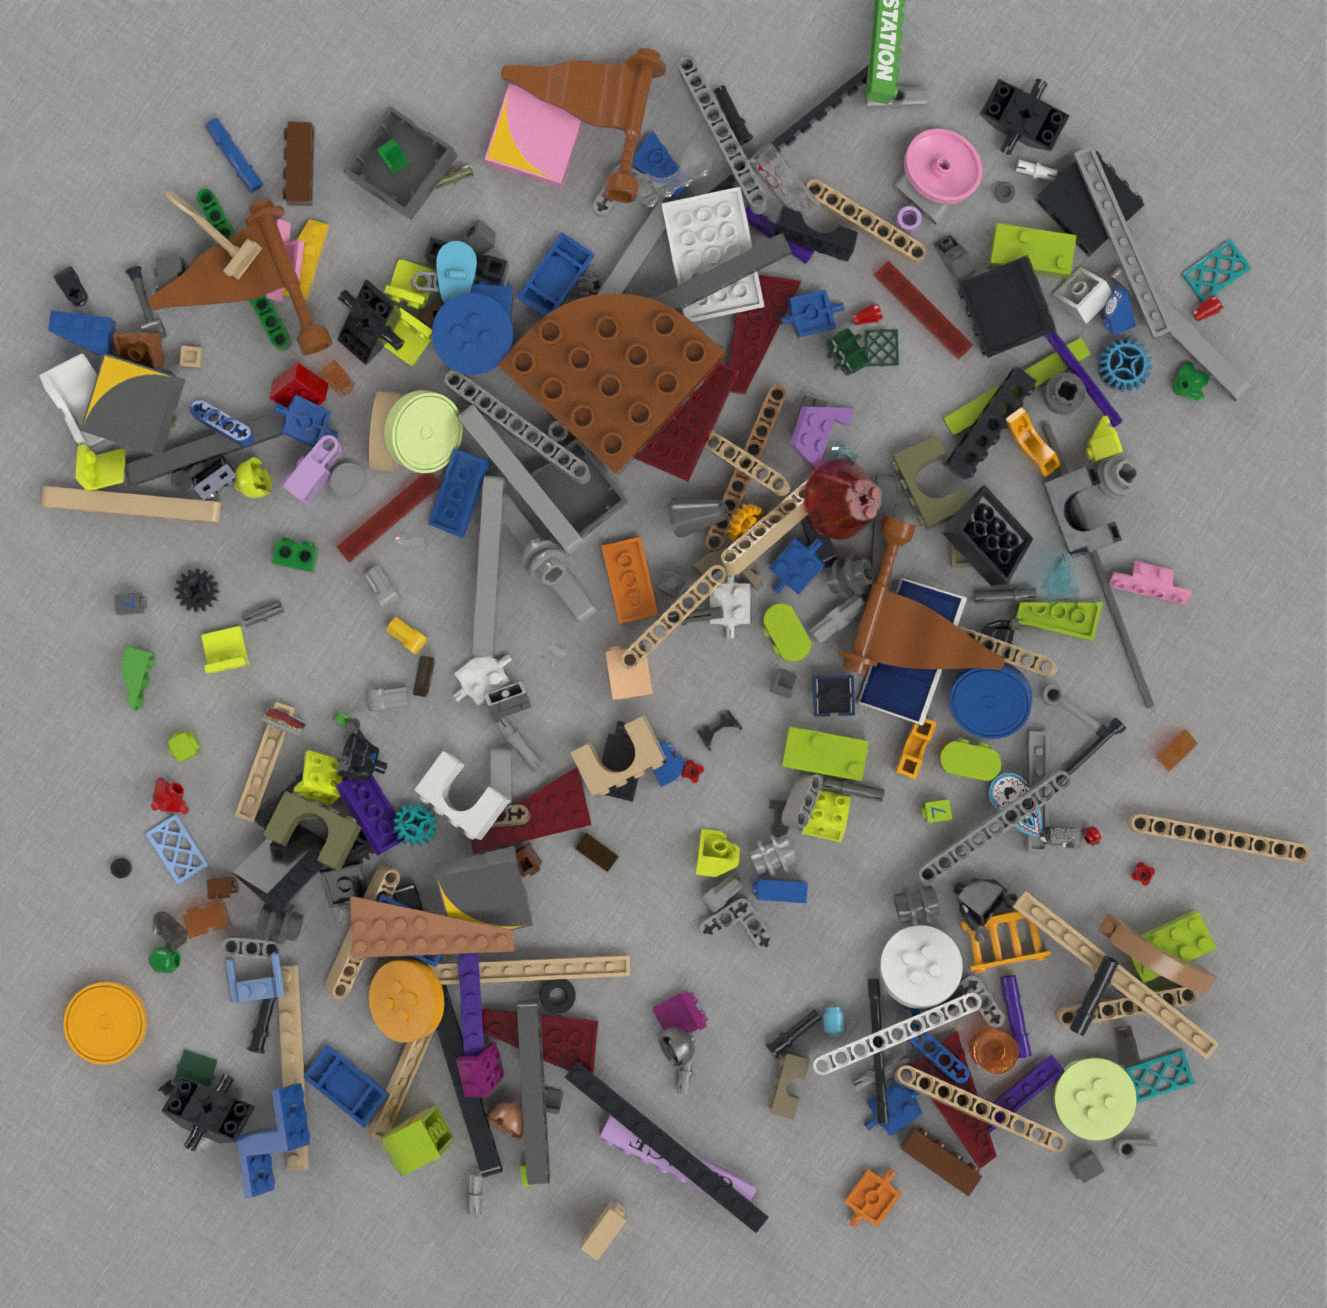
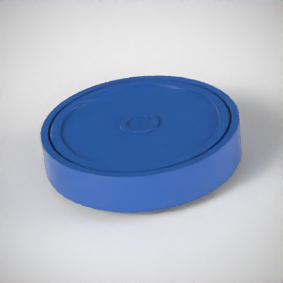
M470 292L452 298L441 307L434 319L432 339L438 356L447 366L463 374L478 375L495 369L509 353L514 341V326L508 311L499 301L483 293Z
M1004 662V666L1000 670L962 669L953 682L949 704L954 719L964 730L977 737L1000 739L1016 733L1025 725L1031 712L1033 694L1029 681L1024 674L1016 667Z

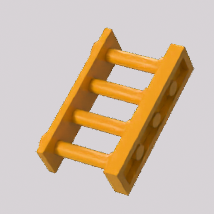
M1017 910L994 914L984 925L986 929H989L995 960L983 962L979 942L974 937L976 932L972 931L964 920L959 921L960 929L966 930L969 933L975 964L968 965V968L971 971L974 970L975 973L985 972L988 967L1034 959V961L1046 960V956L1051 955V952L1049 950H1042L1038 927L1026 918V921L1029 922L1034 952L1022 954L1017 923L1018 920L1025 919L1026 917ZM1004 922L1009 926L1015 955L1006 958L1002 957L997 932L998 924Z

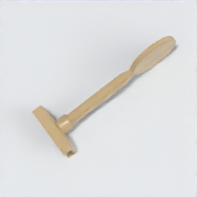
M167 189L164 192L165 196L181 210L192 216L200 227L229 252L233 259L224 269V272L231 277L233 275L239 280L262 250V247L249 239L245 241L241 248L234 246L206 219L199 216V212L190 203Z

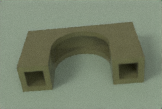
M937 435L893 454V461L891 462L894 472H898L901 477L899 482L904 491L907 490L910 496L908 498L912 509L916 508L919 514L916 517L920 526H924L926 531L949 521L968 501L964 489L942 498H930L925 496L917 487L916 475L923 467L945 457L946 452Z
M285 791L263 835L267 839L286 847L294 829L302 820L309 817L321 818L325 820L328 826V838L317 861L340 872L361 830V827L356 824L357 820L350 816L343 818L339 816L340 812L329 807L328 810L321 808L322 804L313 799H310L308 802L298 792L293 791L289 793Z

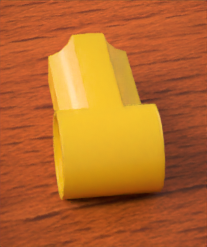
M395 617L386 628L389 634L401 641L402 645L415 655H417L428 640L427 637L415 628L409 627L398 617Z

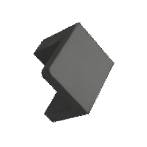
M479 219L465 229L464 243L468 244L477 254L484 255L495 247V231Z
M778 669L770 692L790 698L797 676Z
M545 1088L546 1112L559 1114L563 1091Z

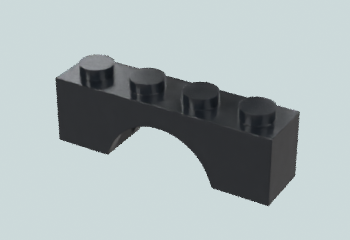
M783 206L776 219L773 237L784 234L788 242L848 262L854 252L858 232L842 226L829 233L817 232L805 223L802 212Z
M431 237L425 254L426 260L436 264L439 250L449 242ZM476 254L475 276L496 283H504L509 268L508 261L490 255Z

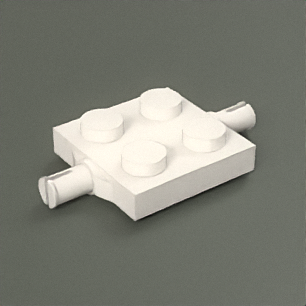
M727 572L726 582H723L710 594V608L722 606L724 612L723 619H712L710 624L726 626V638H730V630L731 638H735L734 626L750 624V584L734 582V575L730 577Z
M506 654L498 661L492 656H476L455 672L454 675L458 678L462 687L461 690L453 695L457 702L468 695L480 706L486 701L484 693L504 687L511 681L506 676L503 668L512 661L510 656Z

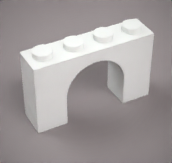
M443 751L415 788V791L420 794L418 798L427 804L429 802L435 806L433 809L438 814L448 816L450 818L448 821L457 828L459 826L465 830L463 833L468 838L482 840L510 800L496 789L488 787L471 809L466 811L456 810L449 799V788L464 767V764L452 754Z

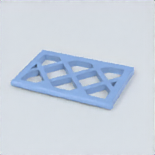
M174 814L171 818L146 833V836L178 885L209 866L177 814ZM174 820L180 827L179 833L168 830L169 824ZM157 831L164 833L161 844H158L152 836ZM167 833L178 836L176 847L165 845ZM182 837L188 839L191 844V850L180 848ZM164 848L175 850L173 862L168 861L164 855ZM179 851L190 853L188 865L176 863ZM193 854L198 855L203 863L199 867L191 866ZM175 866L187 868L185 876L179 878L175 872Z

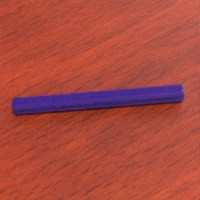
M1057 332L1045 335V338L1070 371L1082 380L1086 392L1104 416L1109 418L1110 424L1113 427L1121 424L1122 418Z

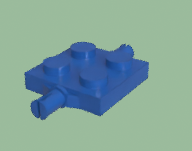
M826 290L787 299L790 315L780 317L779 321H782L780 322L781 325L792 323L797 338L836 329L834 312L844 311V304L840 302L832 305Z
M298 395L292 397L288 408L278 403L275 405L273 411L284 415V422L280 433L312 448L325 435L337 438L338 432L328 428L331 411Z
M797 537L793 539L769 567L779 578V582L772 588L777 594L785 586H788L799 595L826 564L816 553L823 542L816 538L808 546L803 544Z
M897 1081L886 1087L889 1123H879L880 1126L884 1127L889 1136L923 1113L917 1105L915 1098L921 1093L914 1090L910 1091ZM876 1095L866 1102L874 1116L864 1123L868 1131L878 1125Z

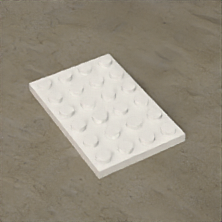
M741 187L661 204L678 286L753 248ZM758 271L684 308V316L691 322L765 307Z

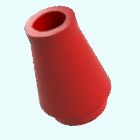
M1216 295L1209 296L1192 314L1196 321L1199 322L1220 313V310L1224 307Z
M872 303L852 315L856 326L876 323L883 319L878 303L874 305Z

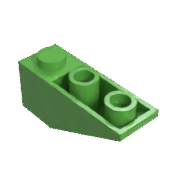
M126 646L121 667L130 708L132 711L139 712V708H142L144 705L145 697L143 693L144 689H147L149 686L150 677H148L150 669L154 667L155 658L152 652Z

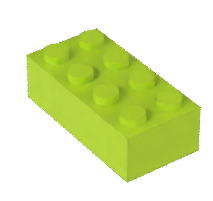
M1195 910L1141 935L1161 949L1188 962L1217 949L1200 912ZM1126 954L1137 979L1142 983L1160 976Z

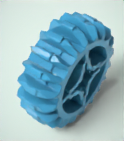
M1128 337L1124 342L1121 338H1118L1117 344L1111 341L1110 347L1105 346L1103 348L1106 353L1102 352L1099 355L1104 360L1098 361V365L1103 366L1098 369V372L1105 373L1101 379L1105 380L1108 378L1109 381L1106 385L1109 386L1113 383V390L1120 386V391L1124 392L1127 386L1128 391L1131 392L1134 387L1140 388V383L1145 384L1147 382L1145 377L1151 376V373L1147 370L1152 369L1153 365L1147 364V362L1152 361V357H1146L1149 350L1142 351L1143 343L1136 346L1138 341L1136 339L1133 340L1132 344H1130V338ZM1121 350L1131 351L1135 355L1132 357L1127 356L1124 352H1121ZM1114 353L1117 365L1111 369L1110 359ZM1139 360L1140 371L1136 377L1134 364ZM1132 361V362L1127 366V369H1126V367H1125V368L1122 367V368L1118 369V368L1121 366V364H1123V362H1124V363H1125V362L1128 363V362ZM1122 373L1126 378L1129 377L1130 380H1123L1115 375Z

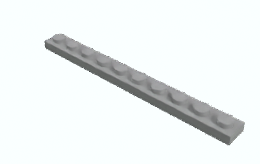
M1093 145L1074 153L1075 162L1152 339L1171 332L1173 329Z

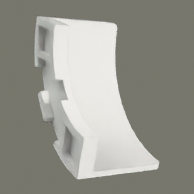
M80 354L39 375L46 392L58 409L61 408L66 417L64 419L77 444H86L87 447H90L104 440V438L80 431L97 377L96 371L85 355Z

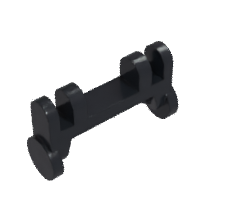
M729 710L726 712L730 718L726 719L721 714L720 718L723 723L711 731L707 725L703 726L706 731L705 735H703L701 730H697L709 751L712 750L710 746L714 734L724 727L743 729Z

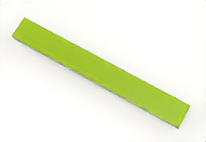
M1082 338L1067 345L1079 362L1091 355ZM1055 352L1024 371L1037 380L1034 386L1038 387L1055 375L1065 371L1068 367L1058 353ZM999 386L943 418L952 436L974 423ZM1016 386L1011 389L1012 396L1016 397L1019 394V389ZM1004 402L1001 403L999 409L1004 407L1006 404Z

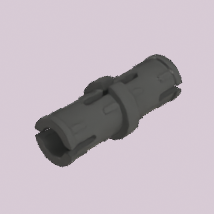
M277 601L266 607H258V610L243 615L242 620H244L247 628L261 621L266 622L268 618L284 613L281 602Z

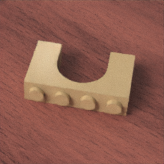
M645 715L624 725L635 747V759L632 765L625 771L617 772L606 768L602 764L592 742L570 752L592 796L598 794L601 797L610 792L608 788L614 785L619 788L627 784V778L633 776L636 779L646 774L645 769L651 767L654 770L664 765L662 761L667 758Z

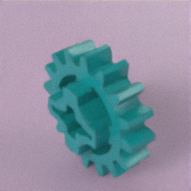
M409 803L407 809L402 806L400 812L396 813V819L393 821V825L396 827L393 832H399L397 839L403 838L404 845L410 842L411 847L415 843L421 847L423 841L428 844L430 838L434 837V831L437 829V825L434 823L437 818H431L433 811L427 812L426 805L420 808L419 803L415 807ZM407 815V820L402 823L403 818ZM428 827L427 832L423 834V829Z

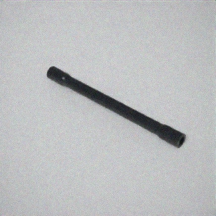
M879 978L867 979L872 1034L882 1030ZM875 1036L873 1045L876 1048H880L883 1043L882 1039L879 1036ZM882 1050L873 1054L877 1124L889 1123L884 1053Z

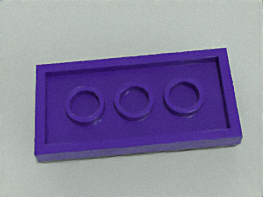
M373 775L369 781L351 782L347 779L336 786L377 856L404 841L403 838L397 839L399 832H393L396 827L393 825L396 813Z

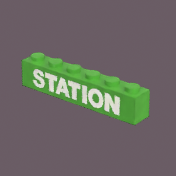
M874 0L865 100L889 104L897 95L898 86H896V80L900 68L897 67V62L901 56L899 44L903 36L900 28L904 21L902 8L906 0Z

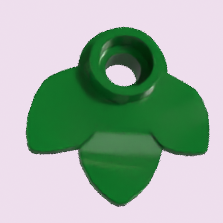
M1192 362L1186 363L1179 369L1178 377L1174 380L1172 389L1175 394L1186 396L1190 401L1198 402L1204 399L1201 389L1208 385L1209 377L1203 372H1195Z

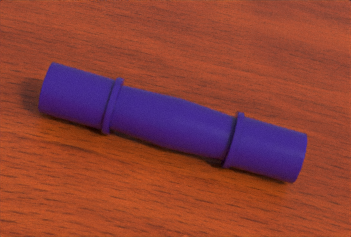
M748 206L745 210L748 224L754 227L756 231L760 230L768 238H773L775 223L770 221L768 216L753 213ZM788 242L792 251L791 255L806 265L815 251Z
M1016 975L1000 977L1015 1057L1017 1059L1030 1057L1032 1054L1028 1039L1029 1034L1026 1033L1024 1014L1020 1002L1021 995Z

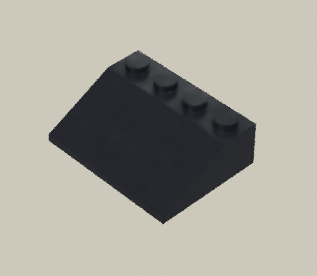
M985 485L981 486L950 519L942 533L991 587L1009 583L1033 540L1032 536Z
M298 824L286 847L266 839L233 872V875L279 915L320 870L325 867L317 859L326 841Z

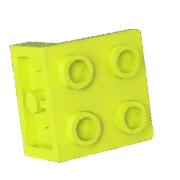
M400 307L401 317L393 332L403 339L405 343L398 351L388 342L384 347L410 366H414L432 341V330Z
M86 444L79 445L77 448L76 480L86 491L122 483L124 481L126 451L121 448L95 455Z
M240 626L201 635L207 665H204L206 674L250 665Z
M310 750L306 751L303 779L294 787L293 791L302 794L305 799H313L330 806L341 796L336 788L342 782V776L337 775V765L340 764L337 762V758Z
M821 790L806 827L802 828V834L841 843L846 830L851 797Z

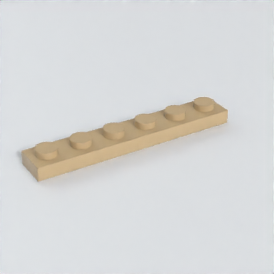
M275 702L274 705L275 709L291 716L294 715L296 708L279 702ZM267 724L234 816L255 823L286 738V731Z
M434 1032L423 1039L407 1042L386 1089L389 1096L376 1112L368 1129L367 1135L371 1138L381 1140L392 1128Z

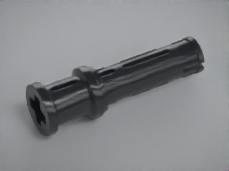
M722 85L721 91L719 87L716 88L714 93L730 122L729 126L734 132L739 145L750 142L754 137L749 133L745 125V119L740 117L726 86Z
M276 997L263 999L256 1027L251 1031L253 1035L247 1050L265 1054L264 1046L266 1038L270 1035L268 1028Z
M813 1009V1011L798 1021L785 1033L780 1032L779 1037L770 1044L767 1043V1048L778 1059L780 1053L788 1047L791 1048L792 1042L815 1025L822 1017Z

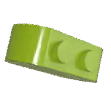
M776 604L770 607L763 617L764 627L761 629L766 638H771L774 645L771 647L775 655H780L783 660L788 662H796L803 659L811 649V641L793 608L787 604Z
M958 738L957 741L948 742L940 750L938 760L940 767L945 773L990 781L998 775L1001 769L1000 756L994 749L989 748V744L978 742L976 746L969 744L970 740Z

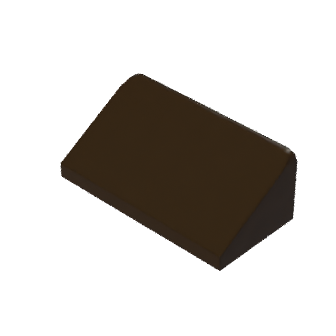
M420 656L413 695L428 697L435 658Z
M588 833L584 835L575 848L606 872L611 869L619 858V855Z

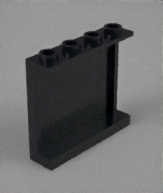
M1094 149L1127 222L1145 205L1143 199L1138 193L1132 192L1128 182L1123 178L1120 179L1115 174L1116 171L1113 166L1106 164L1101 159V154ZM1073 161L1034 200L1066 234L1077 235L1075 244L1090 257L1109 238L1078 166Z
M1029 255L959 283L960 287L957 288L959 296L966 301L967 306L964 307L968 318L972 317L973 332L976 337L979 336L981 344H979L982 355H986L987 358L1057 331Z

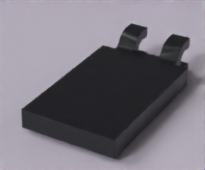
M619 720L615 734L608 733L601 761L606 768L617 772L627 770L635 759L634 744L629 735L623 734L626 722ZM633 776L627 778L628 783L619 788L616 785L608 788L610 792L605 795L633 802L639 777L636 779Z

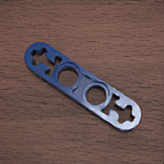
M202 400L195 401L190 406V412L194 419L240 446H247L253 442L254 435L248 426ZM213 416H219L217 421L210 422ZM229 424H233V425H234V427H233L231 430H229V431H225V430H224V428H225L227 425H229Z
M911 1023L910 1028L911 1030H919L920 1025ZM925 1032L918 1035L920 1038L922 1035L925 1036L919 1045L916 1043L919 1040L916 1037L907 1040L956 1084H963L968 1080L969 1069L929 1033ZM926 1041L934 1044L932 1052H926L923 1049V1044ZM941 1055L948 1056L950 1059L949 1065H940L939 1057ZM954 1062L957 1064L954 1067L957 1071L961 1069L964 1071V1079L961 1077L957 1079L955 1077L957 1073L953 1069L951 1072L947 1071Z

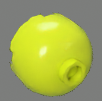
M256 457L245 460L237 467L234 481L237 491L248 498L254 499L270 494L268 491L272 490L269 472L267 469H262L260 464L263 463Z

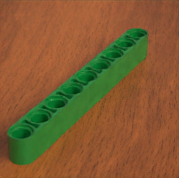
M209 189L200 190L196 199L207 221L221 234L224 231H230L228 238L236 234L214 193ZM206 196H211V202L204 204L203 199ZM221 214L220 220L212 221L213 215ZM265 295L258 299L249 300L271 343L280 351L288 350L292 340L271 299L266 298ZM261 301H267L265 309H258ZM275 318L277 320L276 325L268 327V321ZM280 336H285V343L278 345L277 339Z

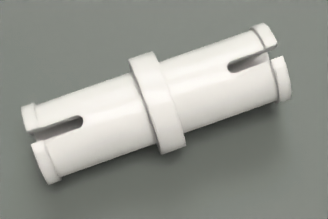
M1018 159V165L1015 168V172L1032 175V178L1035 179L1040 177L1051 181L1056 178L1055 176H1057L1058 169L1042 166L1038 162L1034 164Z

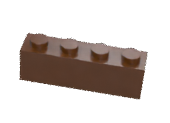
M288 122L287 128H284V139L287 140V148H284L283 155L284 160H287V167L283 168V179L286 180V187H283V200H286L289 206H313L315 127L312 122Z
M913 1126L899 1146L901 1150L969 1197L983 1177L979 1173L980 1169L971 1162L966 1164L962 1161L964 1157L953 1150L951 1153L946 1150L947 1145L939 1139L934 1141L929 1138L930 1133L922 1127L916 1129Z

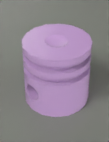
M913 206L902 208L895 220L896 228L907 235L913 234L921 222L920 211Z

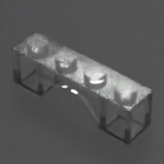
M699 142L681 152V165L673 175L666 178H656L646 172L636 178L639 182L636 199L643 209L654 206L659 199L671 196L676 189L681 186L686 187L692 183L693 179L698 176L703 177L709 173L710 169H712L711 161Z

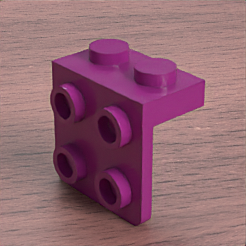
M688 989L683 990L653 1008V1012L663 1030L670 1027H679L687 1033H692L707 1027L706 1021H708V1018L703 1009L699 1011L696 1006L698 1000L693 992L689 993Z
M491 1042L479 1056H460L456 1060L465 1097H487L503 1079L504 1069L501 1067L500 1052L495 1042Z

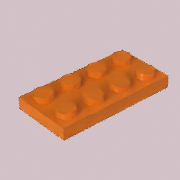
M641 537L602 545L619 624L659 616Z

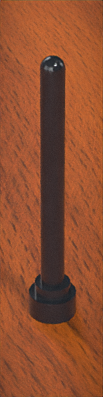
M1115 717L1109 722L1108 728L1111 727L1112 730L1103 742L1101 741L1102 738L1099 737L1065 769L1069 775L1075 772L1114 734H1121L1127 729L1118 718ZM1065 775L1057 776L1056 783L1061 785L1067 777Z

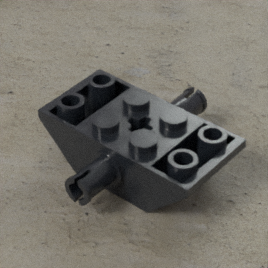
M998 79L980 115L994 129L1007 135L999 149L1002 153L1009 146L1005 154L1011 155L1017 141L1031 148L1046 151L1053 149L1070 115L1040 100L1048 85L1043 81L1039 88L1042 79L1035 80L1030 93H1026L1001 79ZM1022 115L1026 116L1025 120L1021 119Z
M368 279L364 281L357 298L352 296L347 290L340 293L338 300L350 309V313L337 340L362 363L367 365L387 342L396 351L403 347L405 341L393 332L401 317L398 306Z
M222 1074L215 1089L183 1076L178 1080L161 1111L181 1128L191 1132L183 1144L188 1150L191 1147V1151H195L202 1137L217 1143H236L255 1106L226 1094L234 1082L231 1076L228 1075V1078H226L227 1074Z

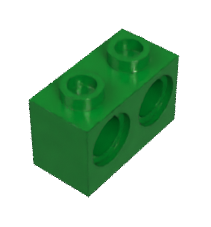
M283 537L282 541L276 540L272 564L312 573L315 572L319 549L314 547V543L303 541L302 545L296 544L294 539ZM289 547L291 554L283 558L281 555L283 548ZM309 551L311 554L310 559L303 562L301 559L302 553Z

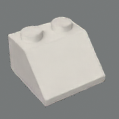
M1079 267L1052 295L1073 317L1087 324L1106 305L1112 295V291L1105 280Z

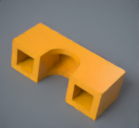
M925 718L923 725L912 723L894 771L895 773L916 780L923 761L924 751L931 740L937 722Z

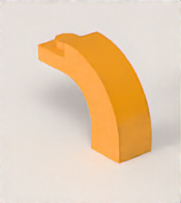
M1022 407L1005 419L1008 424L1007 430L1018 448L1044 477L1061 466L1056 453L1039 437L1031 424L1027 412Z

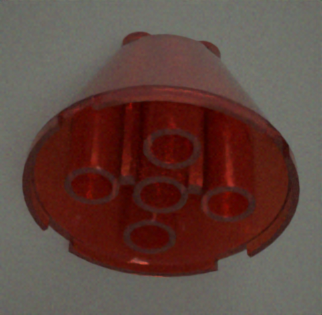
M833 459L817 467L809 477L804 491V509L811 520L810 524L818 533L830 539L845 540L861 533L876 516L881 506L882 490L877 487L869 474L859 464L847 459Z

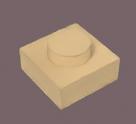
M181 346L179 366L201 369L203 349Z

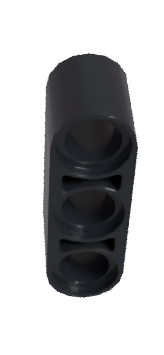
M816 508L800 522L809 545L816 538L823 542L816 553L826 564L823 567L825 568L833 565L834 561L838 558L820 511Z

